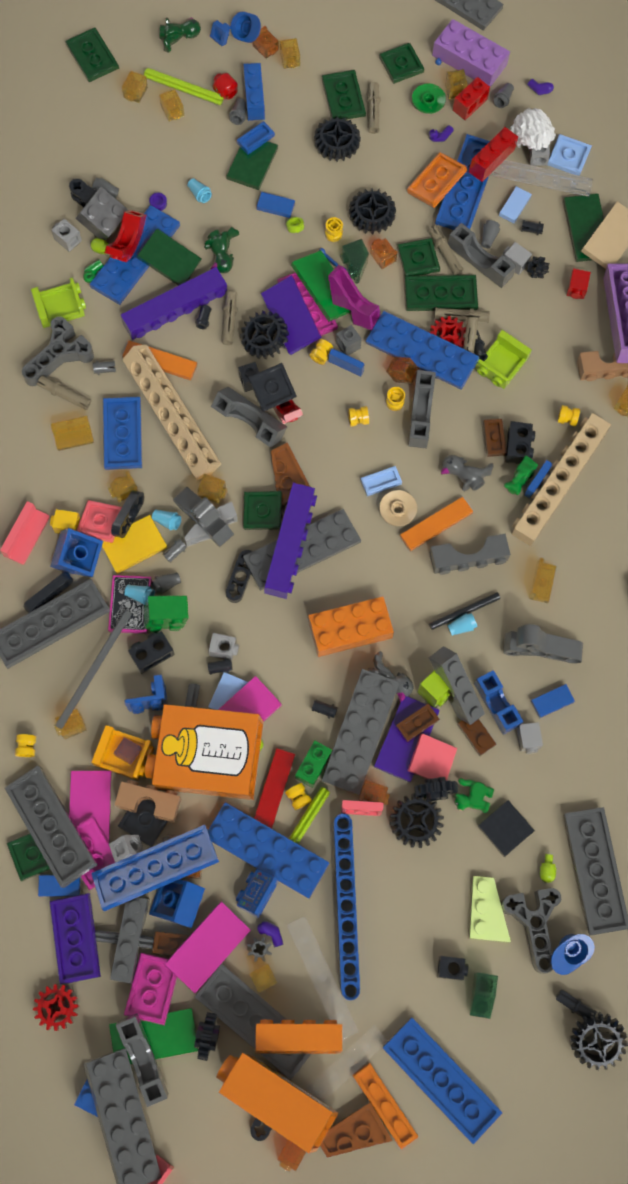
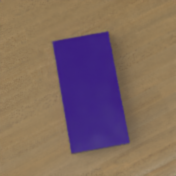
M292 275L261 293L268 310L272 311L273 315L275 313L279 314L288 326V342L284 344L290 355L322 338Z
M408 696L401 701L374 768L409 783L411 782L414 774L407 770L420 734L406 742L396 728V725L427 704ZM431 706V708L438 716L440 710ZM431 726L421 734L430 736L433 726Z
M86 893L50 901L60 985L101 977L90 894Z

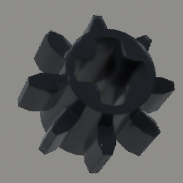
M533 256V260L528 262L527 272L532 273L531 278L538 277L543 279L544 275L549 273L550 263L544 262L545 257Z

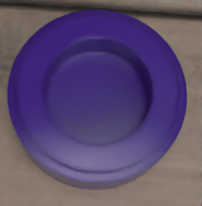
M154 193L150 196L149 203L151 206L162 211L167 207V198L162 193Z

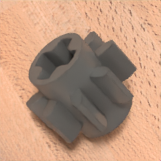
M254 937L255 943L247 945L252 948L248 956L254 955V962L258 958H262L265 962L264 956L266 954L272 955L271 952L267 951V948L272 944H265V937L261 941H257L256 937ZM257 944H260L261 947L265 946L264 954L254 953Z

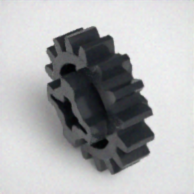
M445 777L425 779V784H419L414 787L415 797L423 796V798H427L429 801L446 800L448 795L459 792L458 783L451 780L446 781Z
M207 1012L205 1022H199L194 1044L195 1048H199L197 1059L207 1061L210 1051L215 1052L220 1025H216L217 1014Z

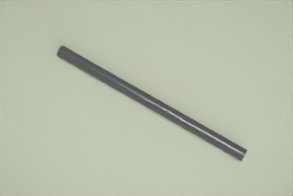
M124 611L55 724L59 729L64 727L131 617L132 613L130 611Z

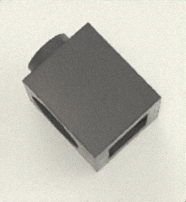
M352 325L336 333V344L342 353L349 356L361 349L362 338Z

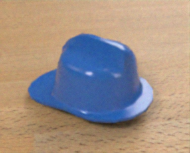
M239 12L233 17L231 33L234 38L252 43L259 36L261 23L258 16L247 12Z
M568 934L564 936L551 957L553 970L560 975H567L586 963L594 954L595 946L593 940L585 934Z

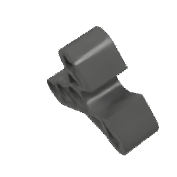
M55 317L51 321L52 335L50 344L22 368V375L27 385L37 386L38 380L42 375L47 378L63 363L75 361L89 363L93 360L94 352L92 346L82 335L72 343H67L75 336L73 326L63 317ZM35 373L34 376L28 377L30 374Z
M186 487L173 498L176 505L195 521L218 547H221L234 535L229 526L219 517L220 514L214 505L206 497L201 499L191 489Z
M528 624L519 627L517 632L510 631L505 634L503 653L508 656H539L577 664L582 662L583 642L546 634L539 626Z
M555 888L535 891L537 903L535 911H530L527 908L524 893L509 895L501 901L504 914L512 915L525 927L534 970L540 974L551 972L553 970L551 965L553 952L546 923L554 907L558 906L562 900L560 892ZM549 894L555 897L552 903L551 900H541L549 896ZM509 900L511 901V903H520L513 907L512 910L510 907L506 906V904L509 903ZM532 917L539 919L540 925L538 928H534L531 925L530 920ZM537 937L544 941L542 949L535 946V939ZM541 958L548 961V968L546 970L541 969L539 966Z

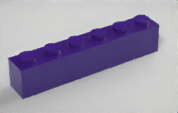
M217 267L121 314L122 323L132 340L142 338L146 333L157 330L162 325L173 322L178 317L189 314L194 309L207 305L216 298L223 297L227 291V283Z
M296 483L292 485L264 587V594L287 599L288 593L292 594L294 582H291L293 575L297 576L299 565L296 564L297 558L302 557L304 547H301L302 540L306 541L308 530L305 529L306 524L311 523L313 515L310 509L311 506L315 507L317 495H314L315 488Z

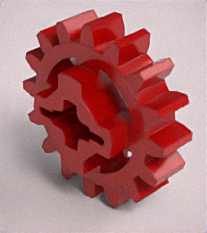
M448 316L447 320L441 317L440 322L435 320L434 325H431V332L429 333L437 336V332H439L440 338L463 348L465 340L463 334L466 333V327H463V321L457 322V317L454 320H451V316Z
M54 984L53 989L46 986V993L39 992L41 998L34 999V1002L38 1003V1007H34L33 1010L38 1011L34 1018L41 1019L40 1026L47 1024L46 1030H50L54 1026V1031H59V1026L66 1029L67 1022L70 1024L74 1023L72 1016H78V1013L74 1012V1010L79 1008L80 1005L74 1003L78 997L71 996L73 993L72 989L66 992L65 985H62L59 989L58 984ZM57 993L53 999L46 1000L51 994ZM65 998L68 999L70 1008L66 1006ZM58 1003L61 1009L54 1013L52 1005ZM43 1008H46V1011L48 1013L47 1018L43 1013ZM66 1015L65 1019L56 1022L59 1016Z

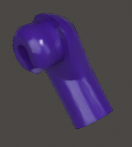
M531 79L527 84L538 95L549 94L554 89L552 83L545 82L539 84L534 79Z
M447 125L442 132L432 129L429 132V139L432 142H444L454 132V129L450 125Z
M263 921L257 926L259 934L271 936L274 948L284 945L278 926L268 921Z

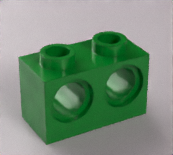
M314 740L295 774V779L313 788L332 754V749Z

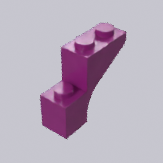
M338 265L328 276L333 304L351 310L354 325L372 330L380 318L379 305L364 298L346 269Z

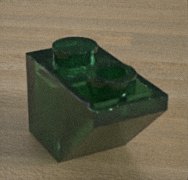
M362 239L342 246V254H340L342 263L347 265L348 274L351 279H354L356 284L360 283L369 258V252Z
M474 973L469 1016L491 1018L496 998L497 975Z

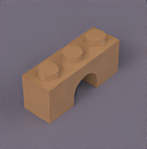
M598 351L580 353L577 359L580 380L594 381L600 378L608 380L619 376L627 378L628 363H616L615 353L612 357L613 362L605 363L600 359Z
M127 780V783L121 782L115 801L116 808L136 813L138 805L142 801L152 800L156 805L155 818L175 823L181 802L177 792L171 790L161 792L158 791L157 787L147 785L146 788L138 786V782Z

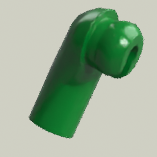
M100 259L85 268L83 275L85 282L91 283L96 277L97 271L103 267Z

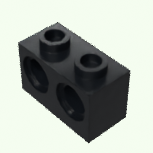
M510 422L505 462L520 464L525 456L533 459L534 448H531V442H534L536 433L533 431V424ZM518 433L525 434V437L519 436ZM516 450H522L524 454H519Z
M162 631L159 633L153 632L147 637V640L134 643L130 647L131 649L128 650L141 674L175 655L173 648ZM161 642L164 644L162 649H154L156 643ZM141 652L147 653V657L143 660L137 658Z

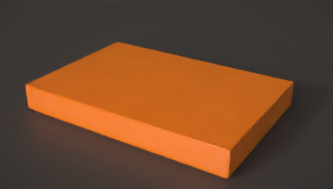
M439 152L407 188V192L435 208L466 173L467 166Z

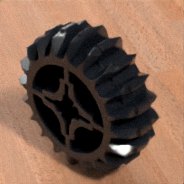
M337 116L336 119L330 117L329 121L324 119L323 124L319 123L318 128L315 130L314 141L318 153L322 154L323 158L329 157V161L335 159L338 162L339 159L344 161L345 157L350 159L352 154H356L360 147L361 137L356 124H352L351 120L346 121L345 117L339 119Z
M373 188L370 191L364 189L363 193L359 191L357 196L352 198L349 205L350 221H353L354 227L358 226L359 231L364 229L365 234L368 231H371L372 235L375 231L380 234L382 229L386 231L388 226L391 227L395 220V202L392 201L391 196H387L386 191L380 193V189L374 191Z
M262 310L261 315L255 312L254 318L249 316L250 321H244L246 327H241V344L251 356L254 357L256 355L258 359L263 356L267 360L268 355L274 358L273 353L277 352L280 354L279 349H285L283 343L288 342V326L279 314L275 313L273 315L272 311L266 314ZM261 331L267 335L268 339L262 335Z
M414 793L411 795V800H409L408 796H404L405 803L401 800L397 801L400 808L393 806L392 810L397 814H390V818L396 819V821L390 822V826L397 827L392 830V833H400L396 838L398 841L402 837L405 838L403 845L411 841V848H414L415 842L418 843V848H422L423 841L426 846H429V838L435 842L437 839L434 834L441 835V831L437 828H443L444 824L438 821L443 820L444 816H437L442 809H434L437 804L436 801L429 804L427 798L425 801L422 800L423 796H419L416 799ZM418 805L425 809L421 812H415L408 807ZM403 811L409 819V824L404 829L400 821ZM429 813L433 819L431 831L425 823V817ZM423 815L420 820L421 825L417 823V825L410 827L414 816L417 818ZM414 829H417L423 832L425 835L421 837H415L409 835L408 833Z
M600 1011L598 1017H595L593 1012L590 1013L591 1018L589 1019L583 1015L584 1022L577 1021L576 1025L578 1028H572L574 1035L570 1036V1040L573 1042L571 1049L575 1051L574 1056L580 1058L581 1064L587 1062L586 1065L589 1069L595 1065V1069L599 1071L600 1066L603 1065L604 1069L607 1070V1064L610 1063L615 1067L614 1060L621 1062L620 1054H626V1050L623 1047L628 1046V1042L624 1040L627 1038V1034L623 1032V1025H618L619 1021L617 1018L611 1020L610 1014L603 1018V1014ZM599 1027L608 1028L614 1033L602 1032L599 1030ZM592 1029V1033L583 1040L585 1034ZM597 1033L599 1038H601V1048L597 1044ZM613 1045L612 1049L606 1053V1049ZM585 1049L596 1050L599 1055L590 1054Z

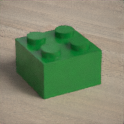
M148 596L143 607L145 629H150L151 632H158L162 629L179 631L189 619L187 596Z

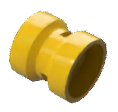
M332 217L326 221L325 236L327 240L337 242L342 238L343 222L341 219Z
M319 339L316 343V348L310 352L309 356L316 363L324 365L328 360L327 356L334 347L328 341Z
M400 387L390 388L386 398L387 407L392 411L402 409L405 400L404 390Z
M561 405L557 423L564 424L569 422L570 426L576 427L580 409L573 408L571 410L568 406Z
M367 406L360 407V409H348L350 427L357 426V424H369Z
M29 734L16 735L18 746L15 749V756L35 757L34 744L36 743V736Z
M303 783L297 784L285 792L287 797L292 800L294 810H298L312 801L310 796L305 793Z

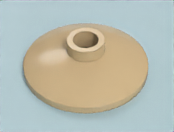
M391 491L380 502V514L390 525L405 526L413 521L416 516L417 503L413 496L405 491ZM399 508L401 512L396 513L394 510Z

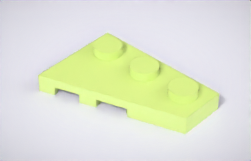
M473 876L469 939L511 942L494 878Z

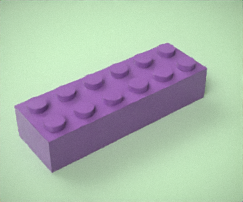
M608 264L603 280L616 363H628V264Z

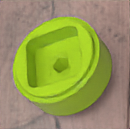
M300 217L290 218L286 222L287 230L290 233L301 232L304 229V220Z

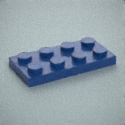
M103 398L105 470L142 468L141 398Z

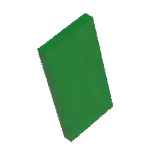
M322 250L291 263L292 268L328 322L351 313V310L333 304L328 276L334 268Z
M192 1008L169 1012L165 1026L140 1020L155 1059L198 1051L199 1048L194 1047L196 1029ZM116 1023L109 1024L113 1052L125 1049L116 1028ZM127 1051L130 1064H133L130 1055Z

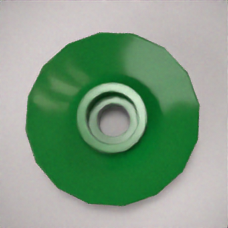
M423 84L414 90L412 103L418 111L425 114H433L439 112L444 107L446 95L437 85Z

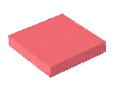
M88 500L76 531L105 542L113 543L115 536L112 535L111 528L122 507Z
M420 734L407 771L425 779L445 777L447 781L457 748L425 734Z
M343 800L341 806L342 814L380 816L383 811V803Z

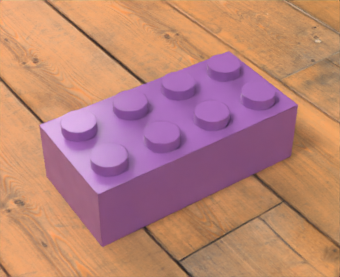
M452 19L434 42L432 56L440 58L442 62L472 79L479 77L491 87L507 66L510 51Z

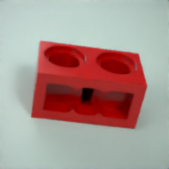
M476 77L454 98L452 111L462 119H468L488 100L490 86L479 77Z

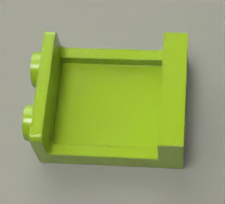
M73 277L69 278V284L39 292L38 287L31 289L43 328L50 327L51 321L55 317H63L70 321L85 316L83 309H86L84 299L79 298L78 294L81 293L79 283H74Z
M501 330L497 340L486 352L488 358L485 361L479 359L475 370H477L479 375L490 379L495 386L505 389L529 359L532 349Z

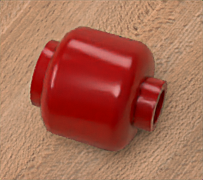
M219 73L214 77L213 90L220 97H223L224 100H230L235 97L238 92V83L229 73Z

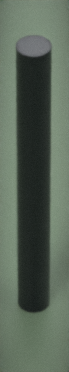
M498 592L429 623L431 630H434L460 618L465 613L469 614L500 600V595Z

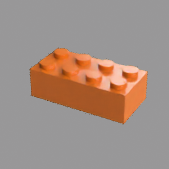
M384 596L311 614L308 617L318 657L392 639L394 634Z
M260 1020V1024H256L255 1054H340L342 1052V1024H337V1020H324L323 1024H316V1020H303L302 1024H295V1020H282L281 1024H273V1020Z

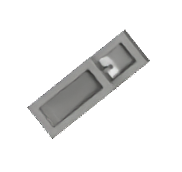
M232 502L216 509L220 514L219 517L227 525L238 521ZM198 524L193 526L184 537L187 547L211 539Z

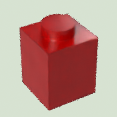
M573 268L566 296H570L573 299H584L588 290L591 272Z

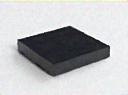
M283 363L248 377L263 412L297 397Z
M144 800L138 805L136 813L130 811L125 813L118 827L130 835H139L143 843L153 847L169 821L155 818V802Z
M509 800L478 825L479 829L503 857L507 856L535 831Z

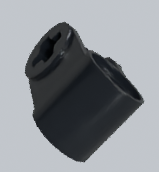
M73 179L69 183L72 199L83 208L97 192V190L91 188L81 179Z

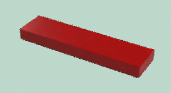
M276 748L254 817L255 820L271 829L273 828L295 758L294 753Z

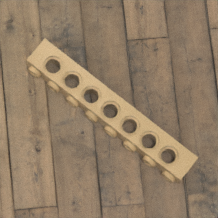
M147 344L133 346L123 358L127 369L135 379L196 480L210 477L221 465L219 459Z
M593 413L589 419L587 417L584 418L580 425L582 429L580 432L576 431L570 440L572 441L570 447L566 445L561 453L562 459L555 461L551 468L553 472L551 475L547 474L541 482L543 484L541 490L537 488L531 497L534 499L533 502L526 504L522 510V513H524L522 518H517L513 523V536L532 546L611 426L610 423ZM586 433H589V434H591L593 437H592V438H589V437H587L585 434H586ZM576 447L581 448L583 452L577 451ZM566 462H572L574 466H569ZM556 476H562L564 481L558 480ZM547 490L553 491L555 495H549ZM536 505H543L545 509L540 510ZM527 519H532L535 522V524H529L527 522Z

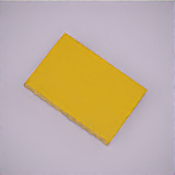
M148 515L134 522L124 538L115 537L113 543L103 541L102 548L116 574H119L167 549V545L151 516Z

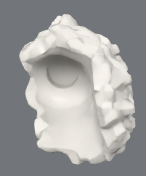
M528 108L524 110L523 113L521 112L516 116L514 124L510 126L511 131L518 136L516 144L518 148H521V144L536 151L541 150V147L548 148L550 141H553L556 136L554 133L555 128L552 126L549 117L541 109Z

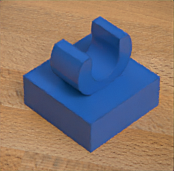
M218 20L213 22L210 37L219 45H226L231 26L227 23L222 24Z

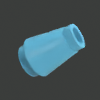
M194 178L189 180L187 186L196 200L201 203L208 202L212 196L210 188Z
M156 509L152 514V520L169 530H177L181 524L182 518L177 512Z
M128 584L125 588V596L145 605L148 596H155V590L151 589L150 586Z
M465 613L447 625L452 636L474 631V628L478 627L472 613L468 615Z

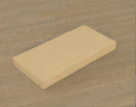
M618 201L581 250V252L605 269L608 264H616L628 247V209Z

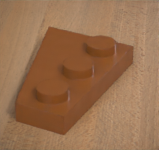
M288 442L271 450L276 491H282V507L288 503L293 483L310 487Z
M369 1102L331 1127L320 1146L328 1158L393 1140Z

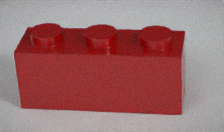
M504 127L472 158L469 173L483 182L515 150L518 136Z

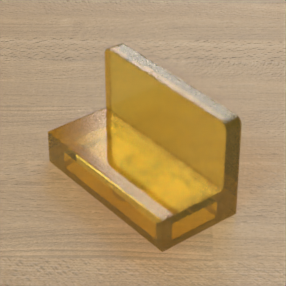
M87 416L51 424L58 451L94 443Z
M540 557L536 565L529 599L549 603L556 566L543 563L544 558Z

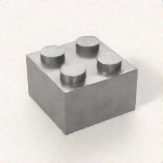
M100 187L75 219L97 238L106 240L122 221L124 212L128 211V209L103 187Z

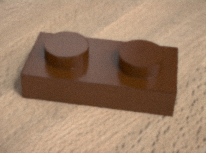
M502 419L484 420L483 427L487 457L506 456Z
M427 704L397 724L396 728L405 741L409 742L440 719L431 706Z
M479 719L471 725L463 720L457 723L479 756L497 745Z
M155 932L152 953L173 955L190 935Z

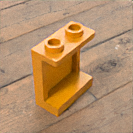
M106 725L91 763L96 767L139 781L140 776L143 777L145 774V762L148 755L153 753L154 747H152L151 740H143Z

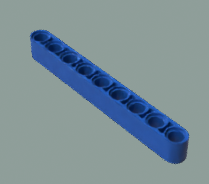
M339 814L334 820L340 985L343 998L351 1001L355 1000L360 994L352 819L349 815ZM340 819H345L349 825L347 828L341 829L338 827L337 822ZM341 839H346L349 842L347 849H341L338 846V842ZM343 859L350 862V868L347 870H343L339 866V862ZM343 880L350 881L351 889L347 891L341 889L340 882ZM345 900L350 901L352 904V909L348 912L341 908V903ZM346 921L353 924V930L349 933L344 932L342 929V924ZM346 942L352 943L354 945L353 953L346 954L343 951V944ZM351 963L354 965L355 973L353 975L345 974L344 966ZM347 985L355 986L356 994L353 997H348L345 994V987Z

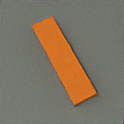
M129 340L122 357L124 358L133 346L142 344ZM149 347L164 372L190 381L192 380L197 362Z
M461 497L400 534V537L411 552L473 514V510L466 500Z
M370 1063L352 1075L401 1150L418 1138V1135Z

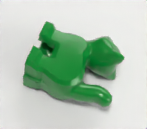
M525 456L517 466L513 479L505 483L504 487L507 488L509 493L519 495L522 486L525 485L529 478L534 476L535 472L533 470L537 469L538 464L528 456Z
M459 778L458 783L460 785L469 786L470 788L468 796L459 793L453 796L457 809L463 811L466 808H472L487 813L490 802H486L483 799L484 796L492 798L494 789L481 782Z

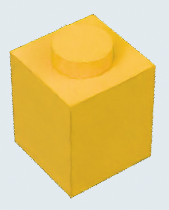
M56 509L55 515L51 516L50 526H52L57 534L68 528L76 531L81 518L77 512Z

